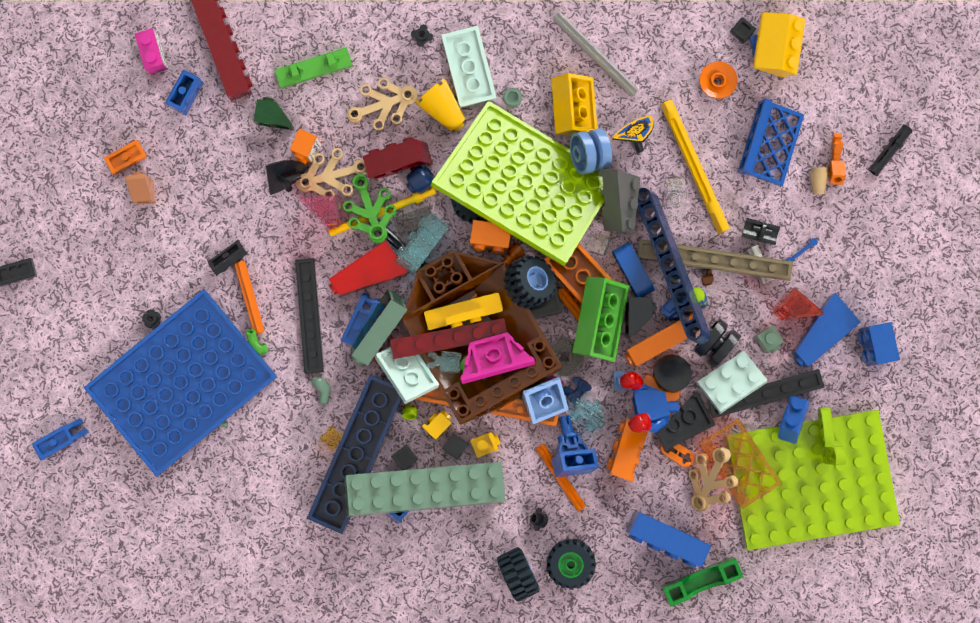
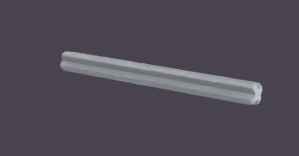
M561 12L554 16V22L629 96L632 97L637 93L638 88Z

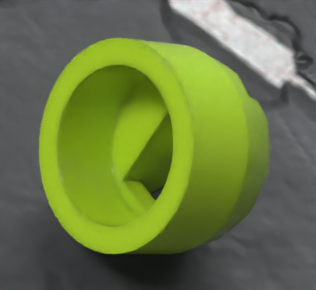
M405 405L402 410V418L407 420L416 419L417 408L415 405Z

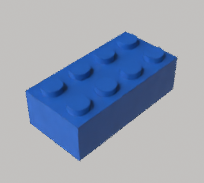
M635 510L626 530L630 534L629 538L638 543L645 541L649 548L658 552L660 549L665 550L664 554L675 560H678L680 557L683 559L682 562L693 568L703 566L711 548V545L637 510Z

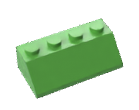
M587 276L572 353L615 362L628 297V285L607 278Z

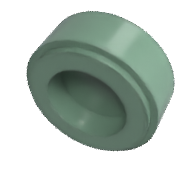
M516 88L507 89L503 96L504 103L511 108L519 106L522 102V93Z

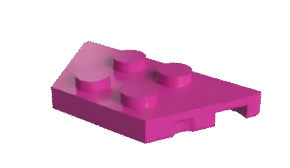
M508 332L470 342L468 347V356L465 359V368L463 375H461V382L465 384L535 365V360L524 351V348L519 343L514 341V338Z

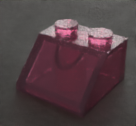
M339 196L300 197V202L324 225H327L328 228L339 227V224H343V201Z

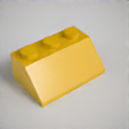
M761 13L753 68L782 78L797 75L806 19L792 14Z
M571 73L551 78L555 133L571 136L573 133L597 129L593 78Z

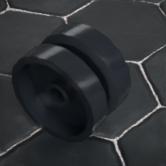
M721 318L708 328L710 331L708 342L705 344L697 343L693 349L700 357L705 356L711 350L706 358V362L713 368L723 361L741 338V335L734 329L728 331L723 336L728 324Z

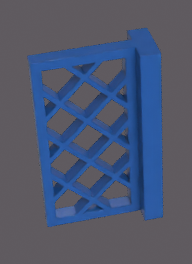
M766 98L759 101L737 173L747 174L772 184L783 186L805 114L774 104L772 100ZM772 108L778 110L781 116L780 119L773 121L770 115ZM790 115L798 117L797 123L793 127H790L786 119ZM783 120L787 130L779 133L775 123ZM772 126L776 136L768 139L765 130L767 127ZM789 132L792 138L791 143L785 145L781 135ZM775 138L778 139L781 148L776 151L773 150L769 142ZM766 143L770 154L763 157L760 152V146ZM781 150L786 155V159L782 163L779 162L775 154ZM772 155L776 166L768 169L764 159ZM759 161L765 170L760 174L753 171L755 163ZM777 167L781 173L779 180L773 179L770 173L771 170Z

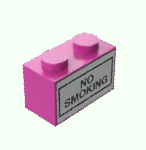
M151 28L134 33L144 69L150 75L168 70L156 31Z

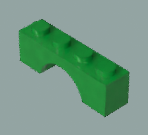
M730 557L663 584L661 588L668 604L672 607L689 600L704 590L729 584L744 576L737 559Z

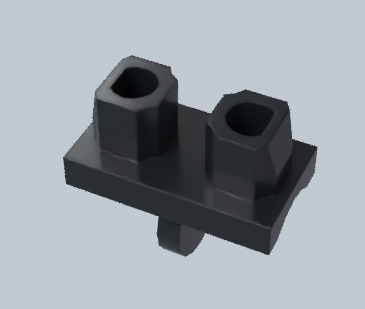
M746 218L741 237L775 246L780 226Z

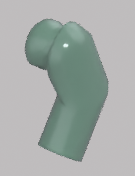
M314 377L311 384L320 392L318 403L328 404L329 384L322 377Z

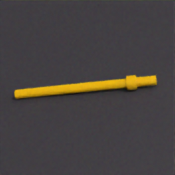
M432 187L423 194L414 192L412 196L390 205H394L396 210L413 203L418 204L423 201L422 199L435 195L436 191ZM385 207L381 208L377 218L385 214ZM389 209L387 213L393 212L394 209ZM358 217L361 223L369 222L364 217ZM348 222L329 229L328 232L332 237L351 228ZM353 222L352 226H356L358 222Z

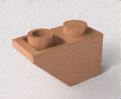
M132 172L130 176H125L133 203L136 205L156 203L154 180L143 174V172Z

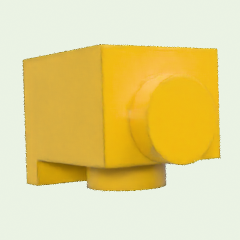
M445 410L439 414L435 412L428 419L430 424L427 426L424 423L422 427L436 440L452 424L450 421L452 417Z

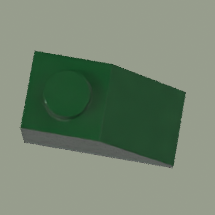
M263 97V100L257 99L254 123L256 125L294 131L293 124L277 102H274V99Z

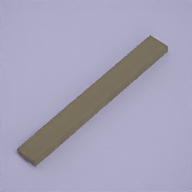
M640 239L638 258L658 262L651 241ZM677 245L684 266L791 281L793 261Z

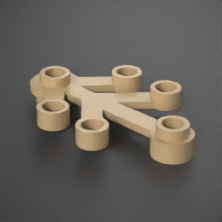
M380 78L378 86L381 90H389L397 94L396 96L388 97L371 89L370 85L363 84L360 87L361 94L365 97L369 96L379 102L360 109L352 107L348 110L347 117L350 122L359 123L363 116L382 109L379 118L373 122L374 129L381 132L385 128V121L393 105L400 103L397 112L391 116L392 123L400 125L407 106L415 103L418 94L414 87L404 86L400 88L389 83L387 78ZM382 81L387 82L385 87L380 85ZM364 88H369L368 93H363ZM406 92L412 94L409 98H406L404 95ZM352 112H358V116L352 117ZM395 116L400 117V120L398 122H395L393 120ZM378 122L382 123L381 128L375 127Z
M335 148L332 150V157L323 173L315 176L319 166L325 163L323 154L317 153L313 157L314 162L309 171L301 174V179L296 181L297 187L302 192L314 191L323 196L328 202L335 199V193L330 189L325 190L317 184L325 182L341 191L343 195L351 196L354 192L352 186L343 184L336 179L354 173L366 175L364 160H357L353 166L333 171L338 161L343 158L342 150ZM336 151L341 152V155L339 157L334 156V153ZM318 156L323 158L321 162H316ZM359 164L364 165L363 170L357 169ZM305 179L309 180V184L307 186L303 185V181ZM346 187L351 188V192L348 194L344 192ZM328 192L333 194L330 199L326 198Z
M720 447L713 451L712 457L715 463L710 473L706 465L709 462L708 455L706 453L696 455L695 460L699 469H692L688 473L695 492L691 499L692 507L695 510L706 511L710 504H725L730 501L731 496L727 491L720 492L715 496H709L711 490L724 487L733 488L738 485V479L733 475L716 481L723 463L728 462L731 454L728 449ZM701 477L704 484L703 489H701V485L699 482V479H701Z

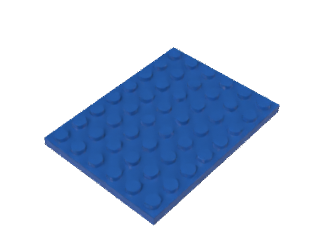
M203 289L83 388L154 475L158 477L278 377L209 293Z

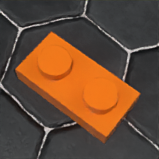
M135 140L105 156L104 160L112 174L116 175L147 158V155L139 140Z

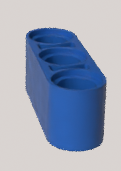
M629 242L612 251L613 257L616 259L623 275H626L624 277L632 292H635L633 293L635 297H644L655 291L650 278Z

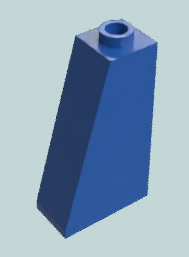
M836 293L831 294L827 298L792 352L795 356L793 358L800 367L802 365L803 367H809L861 323Z

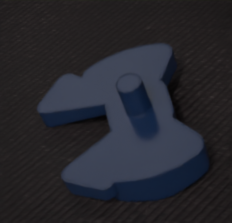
M574 377L577 388L573 390L564 386L563 391L571 403L578 405L583 394L590 391L592 386L581 377Z

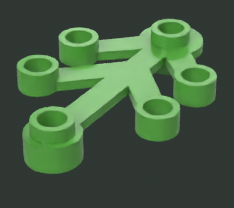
M358 174L354 176L352 183L355 189L360 191L365 209L354 205L352 201L344 202L343 209L348 214L355 213L368 219L371 226L361 223L355 217L349 220L348 225L352 230H361L367 233L372 242L382 243L388 236L386 226L390 219L397 214V210L394 205H387L384 209L385 214L378 223L377 216L384 202L391 198V193L387 188L380 189L379 196L373 206L367 190L369 185L368 179L365 175ZM359 182H364L363 186H358ZM388 192L387 196H382V193ZM348 205H352L351 209H346ZM389 209H394L393 213L389 214L387 212ZM353 222H358L356 226H352ZM377 232H381V236L376 237L375 234Z

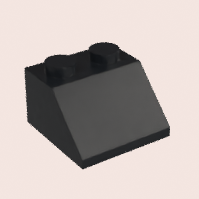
M629 297L627 299L625 307V338L632 337L656 313V302H653V298Z

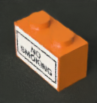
M299 129L290 147V151L293 153L296 161L312 164L313 157L318 153L321 142L317 136Z

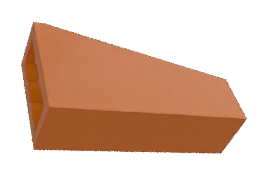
M677 321L627 349L625 358L628 364H633L634 367H637L686 340L687 336L681 321Z

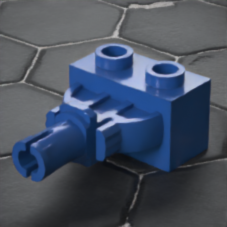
M571 416L559 417L562 435L557 437L556 455L551 459L555 477L592 473L599 468L595 448L588 449L587 445L581 440L580 434L573 431Z

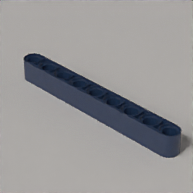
M640 188L638 209L685 334L689 340L698 344H705L710 339V331L657 194L649 189ZM680 278V283L676 285L677 280ZM687 295V299L683 303V298ZM693 313V318L689 320L690 314ZM700 330V335L696 338V333Z

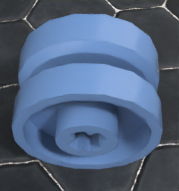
M598 128L588 132L583 131L572 134L570 154L573 165L579 174L609 169L612 162V149L609 138L603 129Z

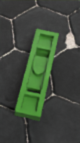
M345 47L275 69L279 86L283 89L352 67L353 65L348 49Z

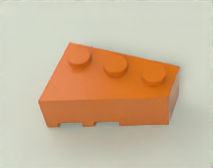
M625 418V421L620 422L618 428L620 436L613 443L612 450L615 452L613 458L609 457L606 469H609L608 474L633 482L635 478L633 474L636 465L638 466L639 456L641 449H643L647 432L636 433L631 431L628 426L630 419Z

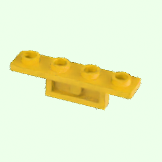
M494 293L424 312L428 330H433L451 325V328L463 325L462 322L470 320V323L482 320L481 317L502 312L503 308L499 293Z

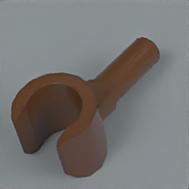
M707 269V275L701 276L703 286L711 285L714 280L710 269Z

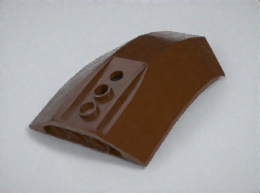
M452 250L419 268L406 305L407 311L402 318L410 335L414 336L451 328V325L428 330L424 315L425 311L470 300L475 294H477L475 298L499 293L503 308L502 312L483 316L481 321L470 323V320L464 321L462 326L504 318L507 332L535 360V365L487 377L485 380L480 379L462 384L461 375H463V370L459 369L463 358L466 355L468 356L469 345L421 354L431 373L439 383V388L458 423L461 425L496 411L522 396L523 391L540 385L563 367L530 309H524V306H517V303H513L511 301L512 298L507 296L508 292L504 289L506 283L503 282L507 270L504 263Z

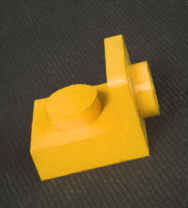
M492 431L470 440L477 458L499 450L498 445H501L497 434L493 435Z

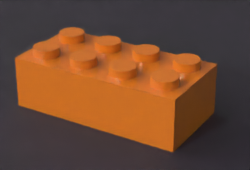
M580 244L577 245L565 266L550 257L544 259L546 264H550L552 267V272H555L554 277L580 305L583 300L587 276L612 280Z

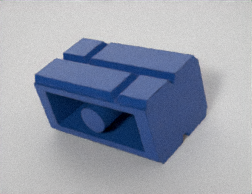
M183 70L165 104L186 116L199 93L198 90L202 88L204 82L199 77Z
M790 396L779 427V439L797 444L808 411V400Z

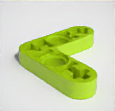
M830 407L818 408V421L823 462L829 465L846 464L844 447L835 446Z

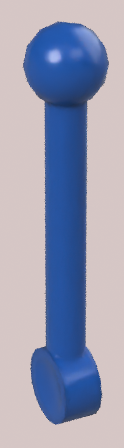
M811 239L808 245L791 258L785 260L793 261L811 246L817 245V239Z

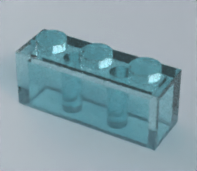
M432 213L428 217H422L417 224L420 228L417 232L413 230L406 239L409 243L406 247L402 245L396 252L398 257L395 262L413 275L449 228V225Z

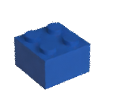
M892 322L859 329L857 337L859 343L863 346L862 359L867 366L900 360Z

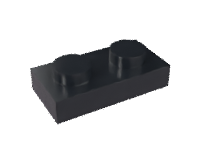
M237 240L209 260L208 264L217 276L225 272L235 262L240 261L248 253L242 243Z

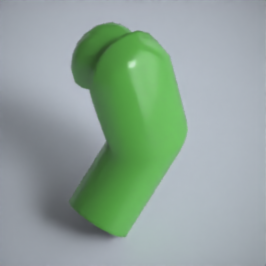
M255 329L247 330L248 342L259 355L267 353L266 343L259 345Z

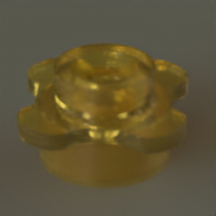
M329 426L328 431L320 436V440L328 444L329 449H335L336 444L341 441L343 434L338 433L334 426Z

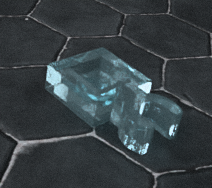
M442 351L441 356L434 352L428 353L427 357L434 358L435 362L427 363L426 367L435 368L440 366V372L459 374L461 353Z

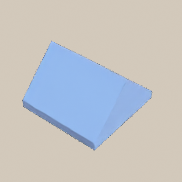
M559 377L525 390L522 393V401L533 424L569 410Z

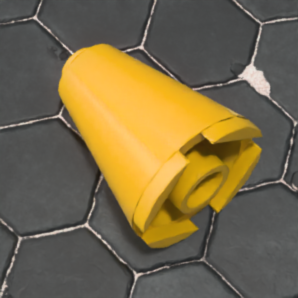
M443 78L441 79V85L436 83L420 97L422 99L421 102L417 99L415 103L449 131L455 130L457 132L465 125L463 123L465 118L447 81Z

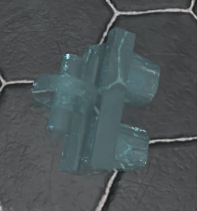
M578 398L574 401L573 409L570 413L571 420L578 423L584 417L588 420L584 427L591 433L598 429V427L602 429L605 425V417L601 415L604 410L599 407L600 401L598 399L593 403L589 400L583 403Z

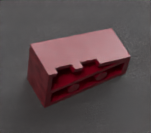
M409 137L403 139V143H391L386 145L385 149L368 151L369 154L363 156L368 178L379 179L398 174L399 171L410 168V170L416 168L415 166L421 164L432 165L428 144Z

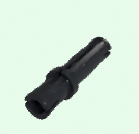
M903 124L896 135L889 139L888 145L868 168V171L878 176L898 149H902L903 143L913 130Z

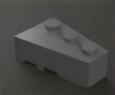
M599 170V176L603 178V188L600 190L601 195H604L605 206L602 207L604 231L634 234L640 177L618 170Z

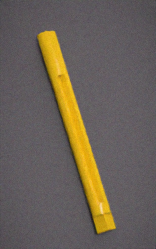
M672 100L666 101L660 106L718 234L725 232L730 227Z

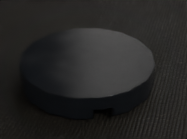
M670 354L663 356L653 368V377L658 387L665 392L676 393L681 391L691 381L692 371L690 365L678 355Z

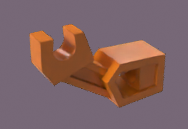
M834 133L831 144L832 161H829L828 166L829 184L843 185L846 178L845 161H840L843 142H841L842 134Z

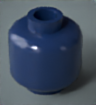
M417 166L406 176L408 182L406 186L412 193L423 194L432 187L431 183L435 176L428 167Z

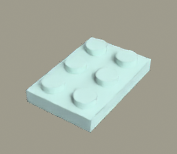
M391 347L375 355L376 361L405 404L438 388L439 383L420 355L393 359Z
M742 351L697 381V385L721 414L766 384L768 380L746 352Z

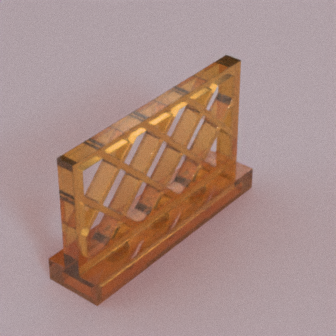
M739 418L699 442L701 448L714 465L715 461L712 454L718 447H715L711 441L717 436L726 438L724 448L727 446L728 438L739 441L737 452L729 450L730 453L737 454L735 465L723 463L719 475L723 480L728 476H735L736 468L748 471L745 482L738 480L736 487L728 488L741 509H744L782 485ZM736 424L742 430L740 438L729 436L730 428ZM742 441L751 444V455L740 452ZM739 455L750 457L748 468L737 466ZM752 458L761 459L763 462L762 471L750 469ZM750 471L761 474L759 485L748 482ZM763 475L772 476L776 484L771 487L762 486ZM740 483L745 484L744 490L741 487ZM747 485L759 487L757 495L752 499H749L745 493ZM761 488L766 489V490H764L763 492L760 493V489H761Z

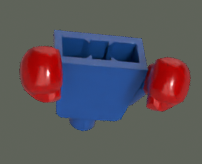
M627 372L620 378L622 388L633 390L632 404L635 416L628 422L631 431L636 433H657L668 424L670 413L679 412L678 401L667 402L664 391H659L644 384L641 376L636 372Z

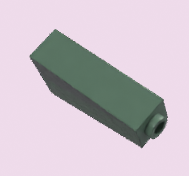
M390 289L386 290L350 349L352 359L355 362L369 365L406 313L407 307L403 297Z

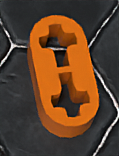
M678 444L672 447L676 450V453L671 451L666 453L662 445H660L661 453L680 466L689 467L694 463V454L684 446ZM679 452L683 455L688 453L690 461L682 463L683 459L678 456Z

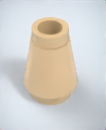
M811 167V172L809 173L813 194H824L829 174L827 167Z

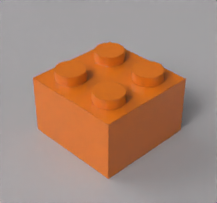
M473 220L470 247L476 252L484 253L485 250H492L493 254L504 255V252L508 253L511 234L491 222Z

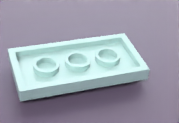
M478 26L442 34V41L460 109L496 100L497 97Z

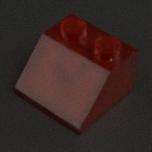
M795 287L786 291L772 308L775 310L774 314L781 320L814 319L824 314L820 308Z

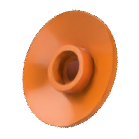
M716 61L704 67L700 74L699 82L701 89L707 96L714 99H723L734 92L738 78L731 65ZM719 79L721 84L716 85L714 80Z

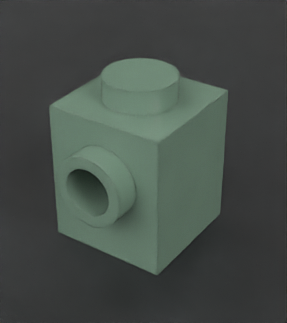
M774 325L754 336L763 353L769 351L771 354L781 348L780 344L784 342Z

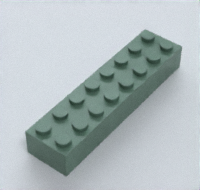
M502 462L354 474L344 477L347 517L496 504L506 501Z

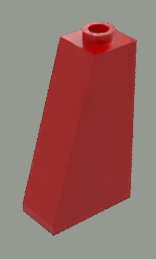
M385 240L329 278L331 282L329 287L334 294L338 293L340 296H344L406 276L409 273Z

